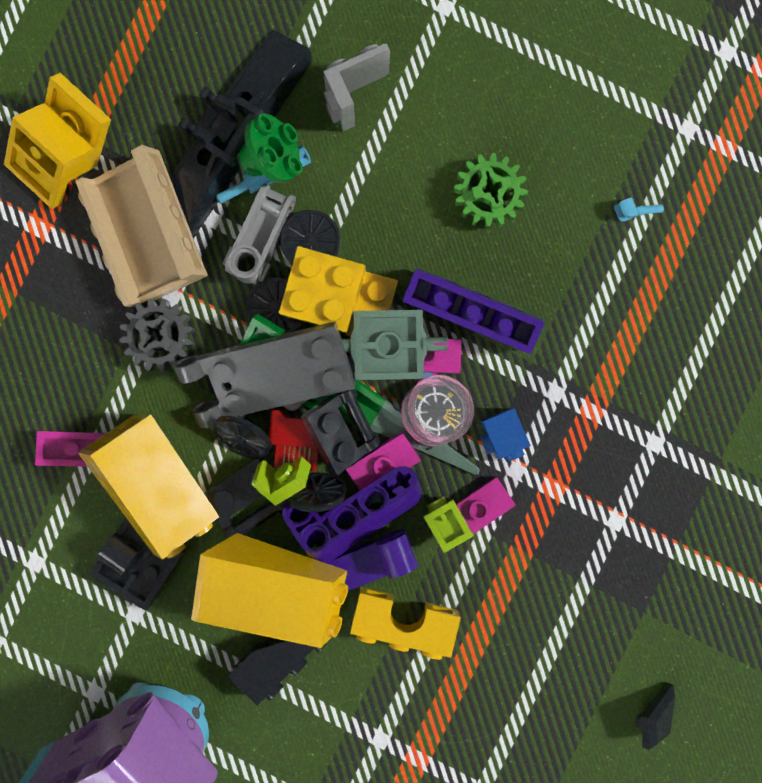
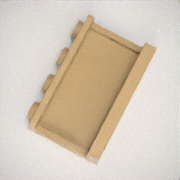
M144 145L131 150L133 159L94 179L80 178L76 180L79 200L89 215L91 231L99 241L103 252V262L107 269L110 270L115 283V293L125 307H136L135 304L137 303L144 306L148 304V299L150 298L157 300L208 276L160 151Z

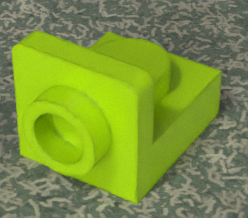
M301 456L290 464H283L276 471L263 460L257 465L252 485L261 495L265 496L276 506L306 487L311 464Z
M443 496L426 506L429 511L423 517L444 553L474 536L453 498L446 501Z

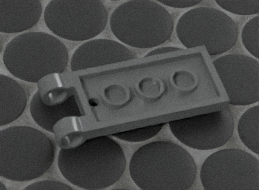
M336 321L201 355L189 356L177 361L173 365L179 382L182 384L194 382L204 375L209 376L218 400L202 402L192 409L199 428L213 426L221 416H241L355 389L356 385ZM229 382L232 387L226 388L224 383Z

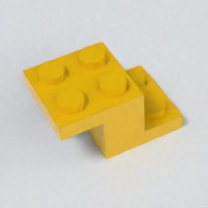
M58 73L49 79L46 98L43 104L12 117L4 165L51 209H54L62 204L69 181L97 167L111 119L65 76Z
M298 246L279 314L314 324V326L336 321L340 335L351 338L354 329V311L390 310L398 280L366 272L364 264Z

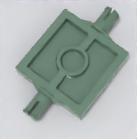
M423 310L354 311V329L351 339H342L346 353H351L355 363V380L424 379V359L427 351H447L448 345H434V343H448L447 336L427 337L423 328Z

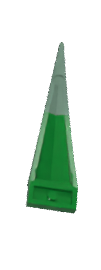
M257 314L252 318L240 345L292 331H285ZM355 380V390L358 394L356 399L372 431L389 438L403 431L413 448L474 475L479 474L480 470L475 464L447 444L428 446L416 441L407 432L402 421L401 411L361 381ZM330 395L309 399L301 405L312 409ZM342 404L338 409L343 419L353 423L344 404Z

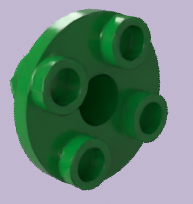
M265 113L252 118L245 128L246 145L239 151V161L242 168L251 176H266L268 179L278 183L287 182L300 174L303 167L296 143L298 135L295 128L291 124H283L276 117Z

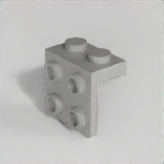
M377 44L369 45L361 50L358 56L349 60L344 58L336 60L328 66L327 70L323 71L326 88L324 96L327 102L325 106L333 124L339 122L343 131L355 126L354 102L349 93L389 74L390 49L387 44L380 46Z

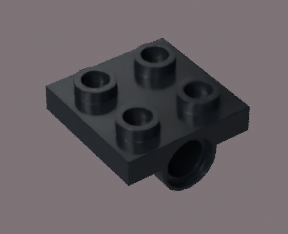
M125 517L116 533L107 540L97 556L98 561L89 575L147 611L183 557L185 551L182 550L172 558L165 557L161 559L157 557Z

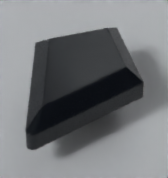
M665 682L644 713H639L636 717L635 724L642 729V747L645 749H652L671 733L675 702L673 684Z

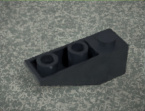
M271 638L257 643L232 668L228 677L258 706L265 698L270 701L280 692L284 686L281 681L289 673L294 677L303 669L308 662L305 657L313 649L319 652L325 645L322 648Z

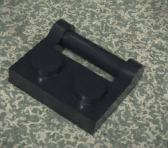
M355 389L332 394L301 416L330 474L336 476L365 454L376 450L382 445L378 434L373 433L356 399L358 394ZM342 404H344L361 437V440L355 443L338 409Z
M260 458L255 459L204 493L219 515L217 521L223 528L227 539L237 533L245 535L277 513H283V508L287 503L286 500L276 506L269 502L236 525L230 517L262 496L252 485L257 465L261 462Z

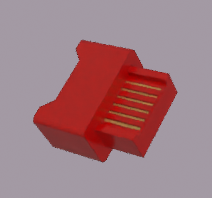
M271 410L269 439L272 444L276 445L274 468H279L285 463L290 464L302 456L311 464L310 471L317 472L319 451L302 419L288 418L282 410Z

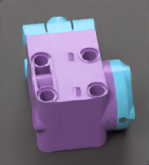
M140 682L135 683L118 700L111 713L99 719H94L84 727L42 747L18 783H213L218 771L203 754L209 740L208 723L204 716L205 706L198 697L193 695H183L176 690L163 686Z

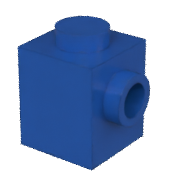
M509 408L479 421L485 435L480 436V439L488 455L493 453L495 458H504L506 462L525 455L523 449L531 446L515 408Z

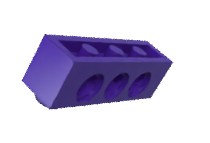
M420 268L415 269L403 299L405 303L528 354L532 353L545 324L543 319Z

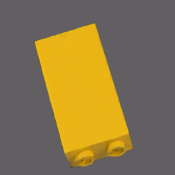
M134 414L77 452L152 553L161 559L165 557L172 558L179 554L185 548V542L193 536L199 537L207 533L213 527L212 522L219 518V515L151 414Z
M237 533L200 554L191 620L322 648L332 637L335 638L341 629L342 617L339 616L340 607L348 593V585L345 584L347 570Z

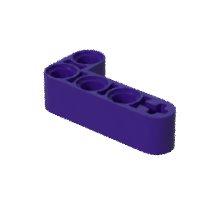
M399 466L321 517L317 512L300 511L291 507L288 503L285 504L282 515L307 557L329 563L415 506L421 498V488L415 471L406 466ZM373 503H383L379 509H369ZM308 514L303 521L295 522L296 518L300 515ZM354 521L350 528L340 529L344 522ZM325 540V543L320 548H311L316 541Z
M405 529L393 531L351 548L327 563L347 570L345 584L348 585V591L387 575L389 578L405 575L418 567L416 556Z

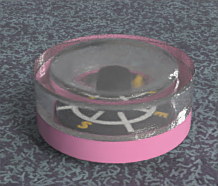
M434 375L423 379L408 391L402 403L401 416L407 432L416 441L428 446H442L459 439L468 431L473 421L474 405L468 390L459 381L444 375Z

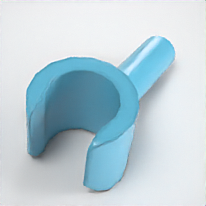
M632 198L625 199L614 206L617 217L622 222L643 214L662 213L664 211L662 204L636 207Z

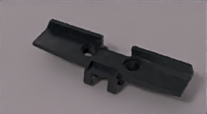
M272 30L225 95L218 94L216 96L209 88L203 87L199 96L209 107L196 126L185 117L178 124L185 133L194 139V142L179 162L170 179L193 239L218 203L216 195L228 188L240 170L235 165L237 162L235 157L245 144V128L247 123L261 113L275 117L312 62L311 51L308 47L275 30ZM248 96L252 97V99L249 101L243 99L244 97ZM210 152L212 156L208 165H201L202 157Z

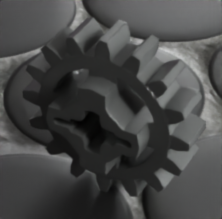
M150 298L148 299V307L137 303L135 304L138 311L136 314L129 312L125 314L130 323L129 325H120L122 330L127 331V336L120 338L119 341L129 344V348L124 351L126 356L136 355L133 361L134 365L141 366L146 362L145 370L153 371L157 364L159 371L166 372L168 368L167 363L173 366L178 361L177 358L179 356L185 358L190 356L185 351L186 346H194L195 342L189 340L188 335L196 331L195 328L186 326V323L191 319L189 315L179 316L182 310L181 306L175 304L170 309V301L162 299L158 306L156 300ZM163 313L157 320L148 321L145 319L150 315ZM176 326L179 330L178 341L175 339L174 329L176 328ZM155 329L159 330L163 336L161 341L155 340L156 337L153 335ZM138 330H139L140 339H141V342H140L139 344H138V341H137V331H138ZM159 350H167L170 352L166 356L152 358V356L156 355Z

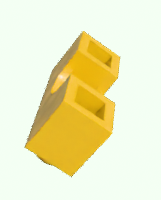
M360 587L350 634L356 635L357 640L370 644L376 643V640L387 642L392 649L403 652L409 651V648L421 650L422 655L436 660H441L442 656L451 658L461 618L458 610L425 602L421 618L413 624L404 625L397 622L391 614L393 594Z

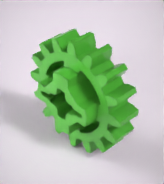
M492 153L489 161H485L481 154L477 157V165L470 161L466 162L465 169L467 173L459 171L456 179L463 184L454 186L453 192L461 194L455 200V205L465 206L461 214L463 218L470 214L474 216L472 225L475 226L479 220H483L485 229H489L492 221H495L500 228L504 225V217L510 221L515 219L516 213L513 209L521 211L525 204L519 199L525 198L528 190L520 188V186L527 179L526 176H516L520 168L518 164L512 168L507 166L509 157L506 156L502 162H498L496 153ZM493 171L498 172V173L502 174V175L505 176V177H501V176L495 174ZM477 175L478 186L472 187L468 191L469 182ZM486 185L491 190H497L494 197L490 193H484ZM512 192L511 201L509 205L504 208V202L502 197ZM476 205L486 208L488 212L480 210Z

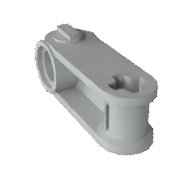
M266 183L261 186L233 247L230 246L223 261L226 272L233 274L242 283L257 285L260 281L264 282L271 267L269 262L281 238L283 226L293 212L296 203L295 196L290 195L287 197L270 189V185ZM247 257L255 259V266L252 270L247 272L239 270V263L242 259Z

